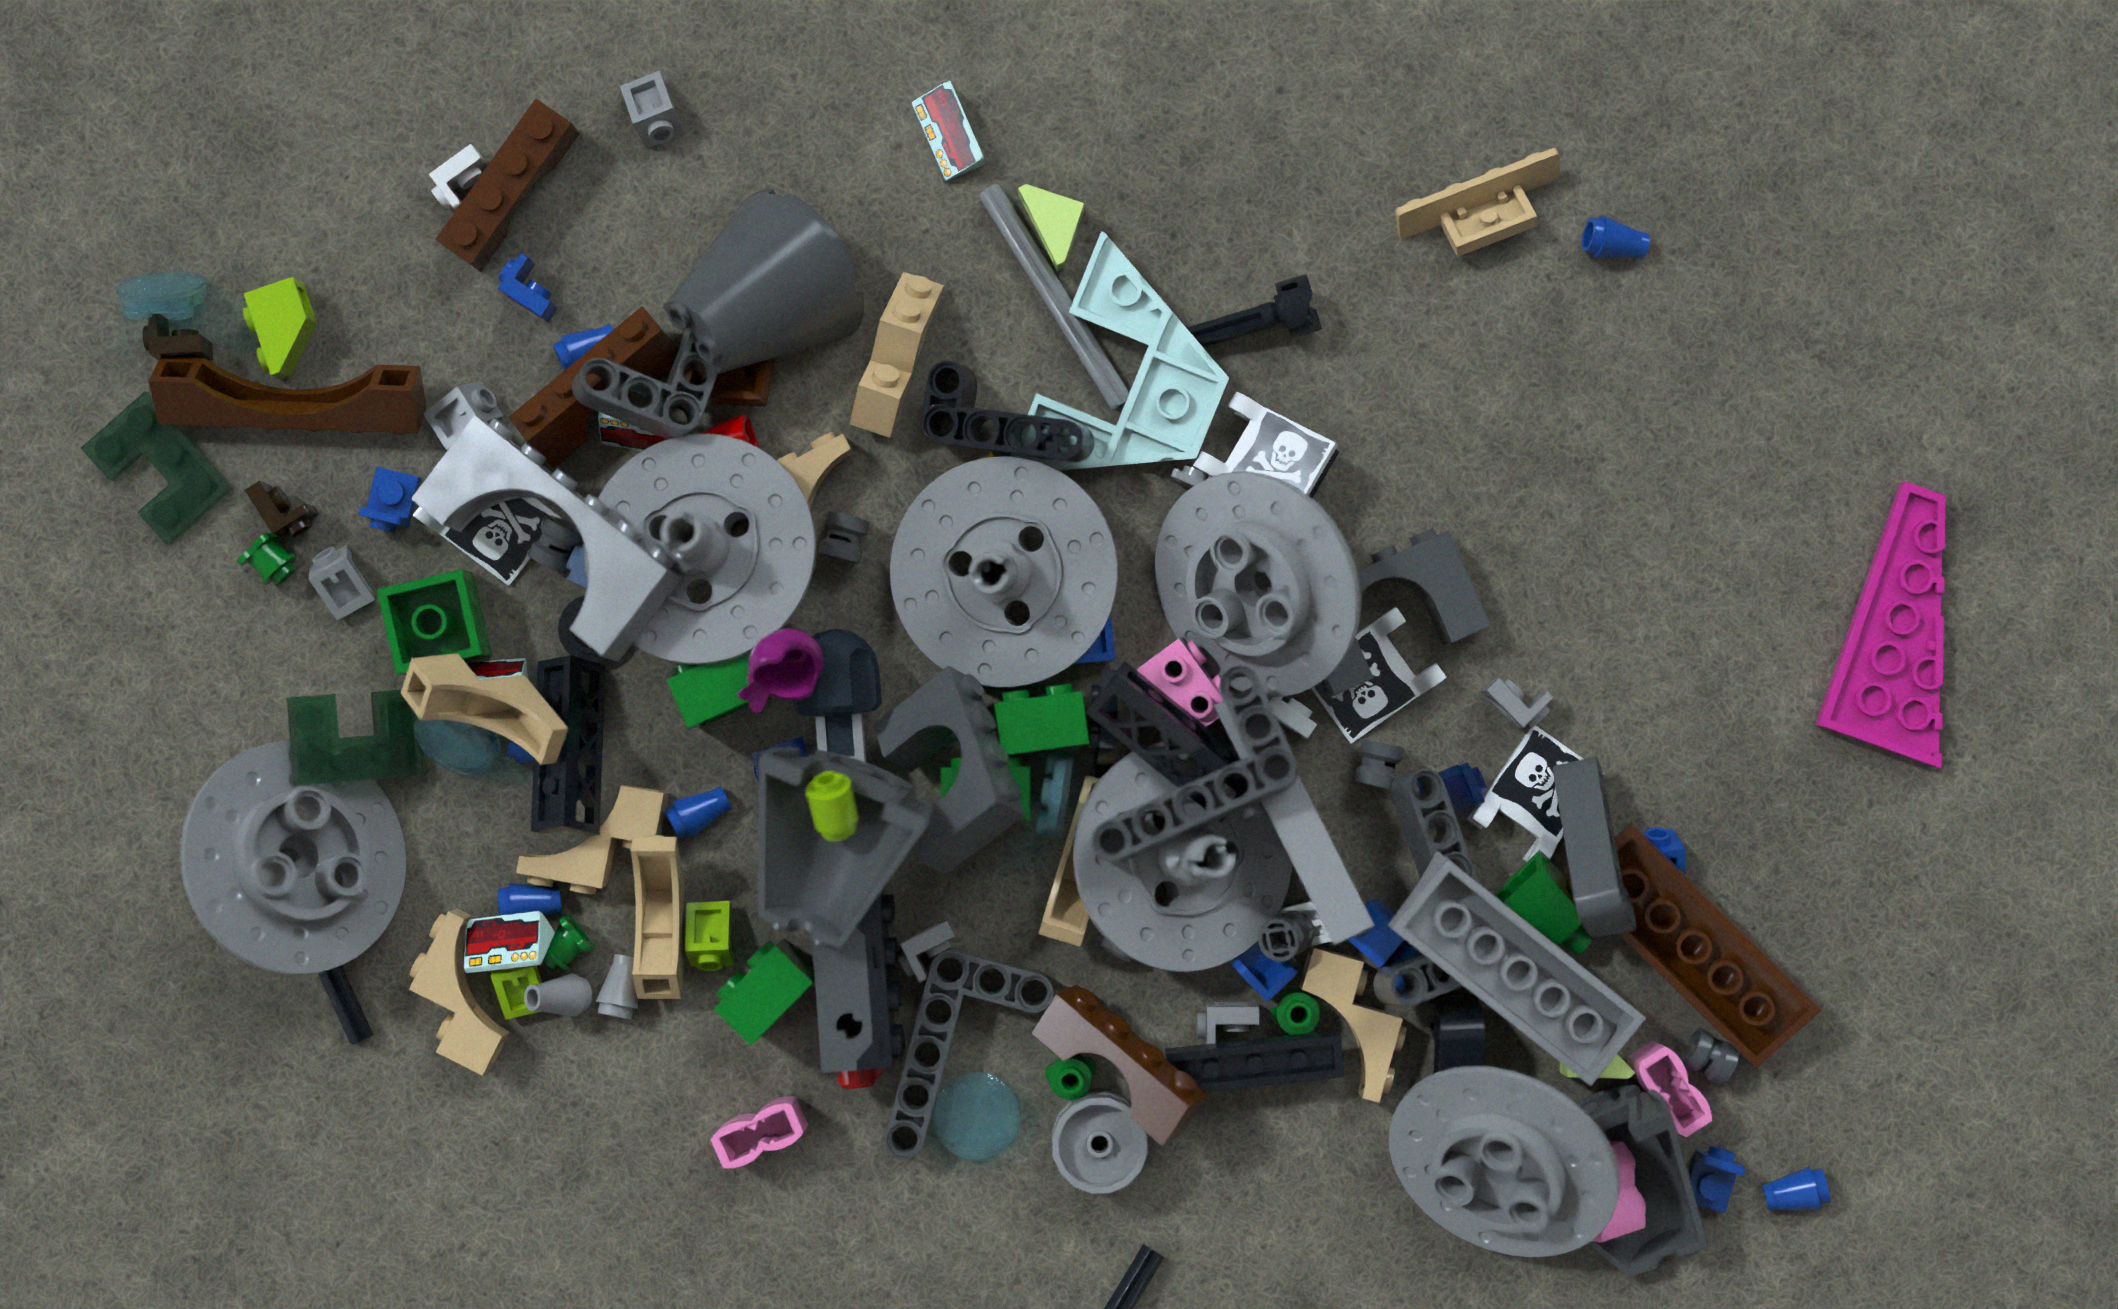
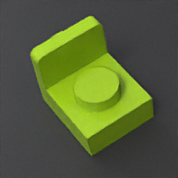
M730 901L687 903L685 953L691 966H696L703 971H717L724 965L734 964V954L731 949L732 906Z
M537 965L491 970V980L505 1020L542 1012L530 1011L524 1001L525 990L529 985L543 983Z

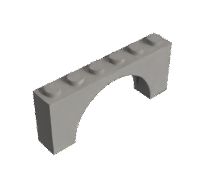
M474 415L411 499L442 525L461 532L468 523L486 509L507 500L540 498L559 505L578 527L586 546L589 561V581L586 597L570 630L601 656L618 662L683 578L671 568L675 561L656 546H653L649 551L638 541L643 535L627 522L620 520L616 524L606 515L610 509L596 497L588 494L586 498H583L575 491L578 483L558 468L552 473L543 466L547 458L527 443L521 448L511 439L516 433L496 418H493L488 423Z

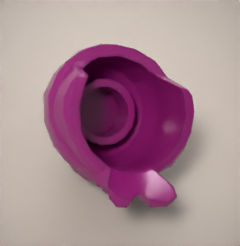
M794 628L775 630L763 637L753 647L749 658V673L747 674L749 684L739 690L737 696L742 700H749L748 706L753 712L758 714L763 710L769 694L789 700L809 697L812 694L816 681L821 676L824 665L820 645L809 634Z

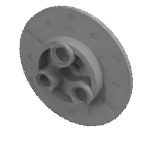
M693 434L671 438L643 450L625 463L608 481L598 497V500L610 509L606 515L616 524L623 520L643 535L638 542L649 551L653 546H656L675 561L671 568L683 577L632 643L646 653L657 658L682 664L703 665L732 660L751 652L760 639L775 630L782 629L793 617L806 595L813 576L816 560V534L809 505L800 487L787 470L773 457L754 445L732 437L715 434ZM740 519H748L750 525L747 533L741 537H732L731 528L733 524ZM662 525V528H661V540H662V541H659V540H657L656 533H657L658 528ZM695 532L694 537L691 540V533ZM585 546V547H584L585 570H586L587 580L589 581V561H588V554H587V550H586V546ZM702 585H711L713 591L710 599L703 604H695L694 594L696 590Z
M989 457L970 461L947 471L930 483L916 497L905 513L895 535L890 561V583L895 607L905 630L916 646L931 661L942 669L951 666L965 675L971 674L981 685L1015 687L1036 683L1060 673L1079 660L1091 648L1103 631L1113 609L1118 586V558L1113 535L1107 520L1091 496L1078 483L1057 469L1041 462L1018 457ZM1030 527H1037L1043 533V545L1037 551L1029 550L1024 543V534ZM963 551L967 552L973 559L968 571L970 573L966 576L961 575L955 568L956 556ZM993 561L1003 564L1006 568V574H1002L998 584L991 582L988 577V572L993 570ZM1017 600L1027 604L1030 611L1029 619L1023 625L1014 622L1010 616L1011 606Z
M1233 471L1210 477L1186 491L1173 505L1163 522L1156 546L1155 578L1157 591L1165 617L1176 638L1182 637L1186 644L1194 640L1207 658V661L1202 664L1205 670L1213 677L1216 675L1221 677L1224 671L1231 666H1247L1258 676L1267 697L1298 694L1314 687L1329 677L1344 661L1356 637L1360 620L1361 592L1355 562L1350 549L1338 527L1325 510L1306 493L1292 484L1271 475L1252 471ZM1239 677L1234 679L1229 686L1236 690L1244 691L1253 687V683L1246 677Z
M1171 740V746L1177 745ZM1164 741L1153 743L1147 746H1164ZM1132 752L1114 764L1102 776L1087 798L1079 817L1074 840L1073 862L1075 879L1082 903L1090 919L1101 934L1119 951L1140 963L1158 969L1184 972L1205 970L1219 966L1236 958L1258 941L1261 927L1267 921L1276 918L1287 895L1293 863L1262 801L1230 814L1222 823L1217 820L1126 862L1118 864L1109 863L1099 857L1093 850L1091 842L1093 832L1097 826L1178 789V787L1146 761ZM1159 755L1162 759L1166 761L1165 755ZM1172 755L1173 766L1181 774H1198L1197 760L1191 755ZM1205 768V773H1212ZM1225 784V794L1230 798L1235 791ZM1190 797L1184 803V811L1189 817H1199L1206 811ZM1151 813L1144 820V831L1150 836L1159 835L1166 827V818L1164 816L1162 826L1157 829L1153 824V813ZM1111 831L1106 834L1103 840V847L1107 854H1116L1125 846V837L1122 831ZM1162 882L1166 887L1167 894L1165 900L1158 904L1154 893L1158 884Z
M296 741L276 742L252 748L233 757L218 768L202 785L190 806L183 827L180 856L182 875L189 900L206 930L227 951L257 968L280 974L303 975L318 973L341 966L358 957L381 936L388 927L399 905L406 876V851L400 823L393 806L382 788L362 767L344 755L326 747ZM297 802L305 809V820H302L297 814ZM335 869H338L343 876L342 887L335 880Z
M1472 1066L1447 1069L1430 1075L1415 1084L1401 1099L1392 1117L1388 1137L1389 1151L1394 1169L1403 1187L1430 1218L1454 1235L1472 1244L1513 1256H1555L1568 1253L1591 1242L1604 1230L1613 1216L1619 1198L1620 1175L1614 1152L1608 1140L1590 1116L1577 1104L1554 1088L1536 1079L1493 1067Z

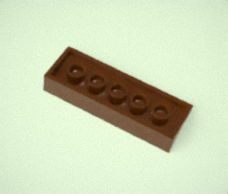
M1631 822L1615 836L1622 882L1632 903L1636 930L1620 933L1619 935L1755 1068L1759 1067L1821 1012L1820 1005ZM1569 874L1568 885L1572 888L1571 876Z

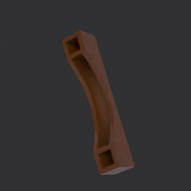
M161 356L149 379L158 423L182 427L199 425L220 426L222 428L252 427L267 430L306 429L313 432L321 430L350 431L352 433L386 432L404 435L408 433L418 434L424 418L423 414L426 412V400L420 366L377 364L363 375L343 384L320 389L295 390L270 387L248 381L221 369L205 358Z

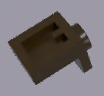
M158 312L148 313V325L143 327V343L146 351H149V355L158 361L161 356L213 360V343L204 336L199 335V331L178 329L172 331V336H169V320Z
M258 481L245 489L246 494L274 535L284 537L288 534L290 538L297 537L313 526L310 520L319 514L314 506L306 503L288 513L286 510L290 509L292 505L279 486L272 488L269 484Z

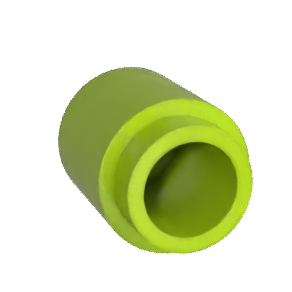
M833 771L818 774L806 787L815 829L821 833L824 839L829 841L846 839L856 831V823L859 819L850 779L843 774Z

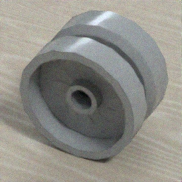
M1092 1089L1083 1097L1068 1100L1058 1111L1052 1127L1053 1159L1060 1174L1074 1187L1091 1194L1112 1193L1128 1186L1141 1172L1148 1154L1147 1132L1129 1118L1131 1102L1125 1096L1108 1089ZM1099 1135L1104 1136L1107 1139L1108 1145L1104 1148L1099 1144L1092 1146V1139Z

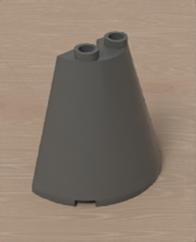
M764 189L744 200L662 308L667 312L669 320L676 328L681 330L688 329L697 337L698 340L695 346L698 354L720 374L852 335L859 329L863 319L864 298L862 292H856L852 277L857 274L855 265L843 242L827 221L798 197L790 193L781 197L775 194L774 189Z
M797 747L776 748L761 753L759 760L758 916L771 921L770 924L774 928L784 932H794L797 927L803 928L811 933V941L816 945L829 949H840L929 824L932 815L931 804L927 798L921 797L920 801H918L914 797L916 788L910 783L884 769L855 758L817 750L815 755L811 754L808 757L799 756L800 750ZM827 771L843 774L850 779L859 816L856 823V831L850 837L839 841L826 840L815 829L806 794L807 785L818 774Z
M1627 1085L1606 1089L1577 1101L1575 1104L1590 1116L1608 1141H1622L1631 1151L1636 1163L1634 1185L1646 1203L1645 1228L1602 1243L1591 1241L1587 1244L1629 1278L1644 1272L1657 1270L1663 1265L1665 1256L1668 1254L1677 1253L1680 1258L1690 1257L1697 1254L1700 1250L1707 1248L1708 1242L1673 1114L1663 1096L1652 1088L1646 1093L1641 1092L1637 1085Z

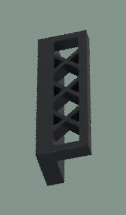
M572 655L538 661L537 691L568 727L556 763L541 765L534 758L531 832L548 834L569 831L586 836L600 835L606 666ZM582 672L590 675L589 693L587 695L581 686ZM582 714L588 723V734L584 736L580 729V716ZM582 757L586 764V777L584 779L578 771V759ZM579 799L585 808L584 822L576 820L577 801Z
M1125 661L1113 674L1109 684L1085 712L1178 788L1211 774L1205 773V768L1213 773L1241 760L1234 749ZM1113 694H1116L1129 705L1130 718L1113 719L1101 707ZM1137 712L1144 718H1137ZM1155 726L1163 733L1164 746H1146L1140 741L1138 727ZM1124 727H1131L1132 733ZM1171 740L1177 745L1171 746ZM1159 755H1165L1166 761L1162 759ZM1172 755H1191L1197 760L1198 774H1181L1173 766ZM1233 776L1225 783L1235 791L1230 798H1241L1248 791V780L1243 776ZM1201 794L1189 796L1203 809H1207V799ZM1228 816L1221 818L1218 821L1222 823Z
M1339 1030L1165 1048L1166 1060L1179 1071L1192 1076L1196 1080L1198 1087L1204 1092L1344 1077L1342 1044Z

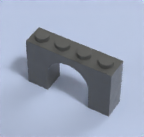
M1431 528L1409 538L1412 547L1397 552L1394 545L1370 555L1373 564L1358 570L1355 563L1361 593L1372 583L1379 581L1398 582L1415 591L1424 602L1443 645L1453 643L1491 626L1449 530L1436 535L1434 529ZM1356 637L1344 661L1329 677L1320 682L1327 697L1335 696L1374 678Z
M947 666L873 725L883 758L910 772H913L948 744L960 741L962 760L957 779L949 792L932 806L929 824L913 845L919 862L944 874H948L1025 816L1019 798L1021 790L1016 781L1011 777L1007 766L1008 755L999 744L994 728H996L995 720L986 709L982 698L984 694L983 687L973 675H965L951 666Z

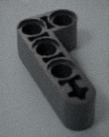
M941 361L930 370L927 378L921 421L922 430L929 440L953 447L1066 462H1081L1092 453L1094 437L1086 426L1064 419L975 408L978 386L975 373L970 368L951 361ZM957 372L960 381L955 391L949 393L946 388L947 378L950 374ZM950 414L953 419V428L948 435L943 436L940 431V423L945 416ZM991 419L994 424V434L989 440L984 442L980 430L982 425ZM1033 425L1036 431L1035 440L1030 446L1025 447L1021 441L1022 432L1027 426ZM1053 435L1066 438L1074 436L1077 440L1075 445L1068 447L1052 443Z
M1438 995L1431 998L1430 1004H1434V1023H1430L1431 1033L1435 1042L1433 1074L1459 1067H1484L1485 1023L1476 996Z

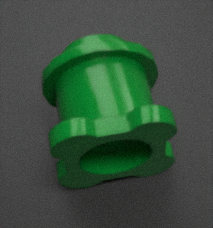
M267 532L257 538L253 545L237 559V562L241 566L249 563L261 575V583L263 585L273 582L276 586H279L296 571L293 563L297 556L294 553L288 554L276 542L280 536L272 533L268 534Z
M570 915L567 917L563 916L559 920L561 926L554 930L555 934L543 959L554 970L560 966L567 971L571 967L570 962L583 951L587 953L596 948Z
M1294 985L1285 987L1282 991V1000L1278 1006L1270 1011L1271 1020L1292 1035L1311 1032L1317 1026L1320 1018V1002L1318 999L1300 992L1298 987ZM1297 1006L1303 1007L1304 1015L1298 1020L1291 1019V1010Z
M1080 1054L1065 1061L1057 1057L1053 1064L1046 1066L1045 1077L1049 1081L1052 1091L1058 1097L1065 1100H1075L1083 1097L1089 1091L1092 1084V1075L1096 1071V1063L1093 1058L1083 1057ZM1072 1073L1075 1074L1077 1077L1075 1079L1069 1080L1066 1079L1064 1076L1066 1074Z

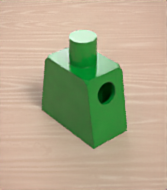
M1540 850L1493 894L1557 947L1562 943L1575 954H1580L1592 941L1586 929L1581 925L1582 922L1577 912L1573 889L1568 885L1569 881Z

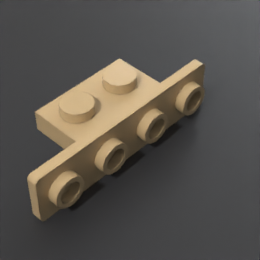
M1556 148L1544 152H1536L1521 161L1502 168L1491 169L1484 175L1469 181L1452 184L1445 190L1422 199H1413L1395 211L1397 232L1401 239H1405L1441 225L1456 256L1459 257L1537 226V215L1524 192L1559 179L1560 155Z

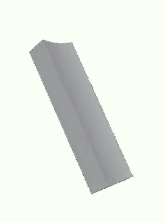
M1252 687L1232 697L1238 699L1245 698L1252 691ZM1222 701L1214 705L1240 759L1249 757L1225 702ZM1264 717L1254 718L1247 725V734L1253 739H1262L1271 731V722ZM1273 758L1268 761L1265 767L1266 776L1272 780H1281L1289 773L1290 764L1284 758ZM1298 775L1294 784L1288 789L1261 801L1333 945L1369 932L1374 924Z
M1438 851L1434 854L1410 896L1388 924L1391 929L1590 1086L1646 1019L1645 1016Z

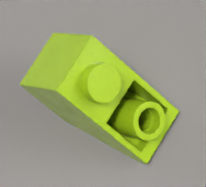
M294 277L243 293L247 303V307L243 308L245 321L252 332L256 331L261 345L256 350L260 365L266 373L270 372L271 376L280 380L291 377L317 325L305 285Z

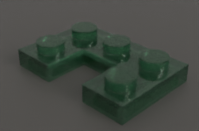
M144 391L81 447L108 480L114 481L142 455H145L168 481L169 484L137 512L167 545L173 543L234 489L180 426L158 423L152 395L147 391Z
M402 690L371 692L374 735L339 738L336 694L286 698L293 785L300 786L425 775L421 719L401 695Z

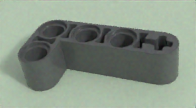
M1596 756L1553 766V775L1574 900L1579 918L1591 939L1636 930L1634 911L1628 892L1622 882L1606 786L1600 762Z

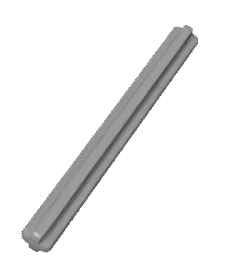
M994 184L981 192L980 200L1110 408L1116 409L1126 403L1129 391L1084 319L1069 313L1073 303L1000 185Z

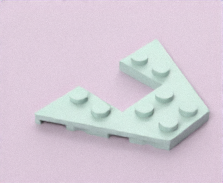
M1101 231L1069 313L1149 346L1117 425L1036 393L1028 415L1069 420L1086 426L1092 432L1094 448L1087 459L1081 462H1066L1013 454L1011 457L1041 462L1058 471L1196 459L1229 377L1107 234ZM1033 425L1027 426L1022 432L1021 441L1025 447L1030 446L1035 440L1036 431ZM1053 435L1052 443L1068 447L1075 445L1077 440L1074 436L1066 438Z

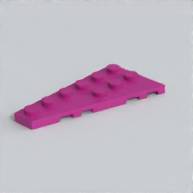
M1903 481L1898 485L1815 725L1925 765L1942 769V753H1939L1940 729L1943 726V713H1940V686L1943 684L1944 617L1941 616V593H1944L1945 577L1942 576V549L1945 548L1946 496Z

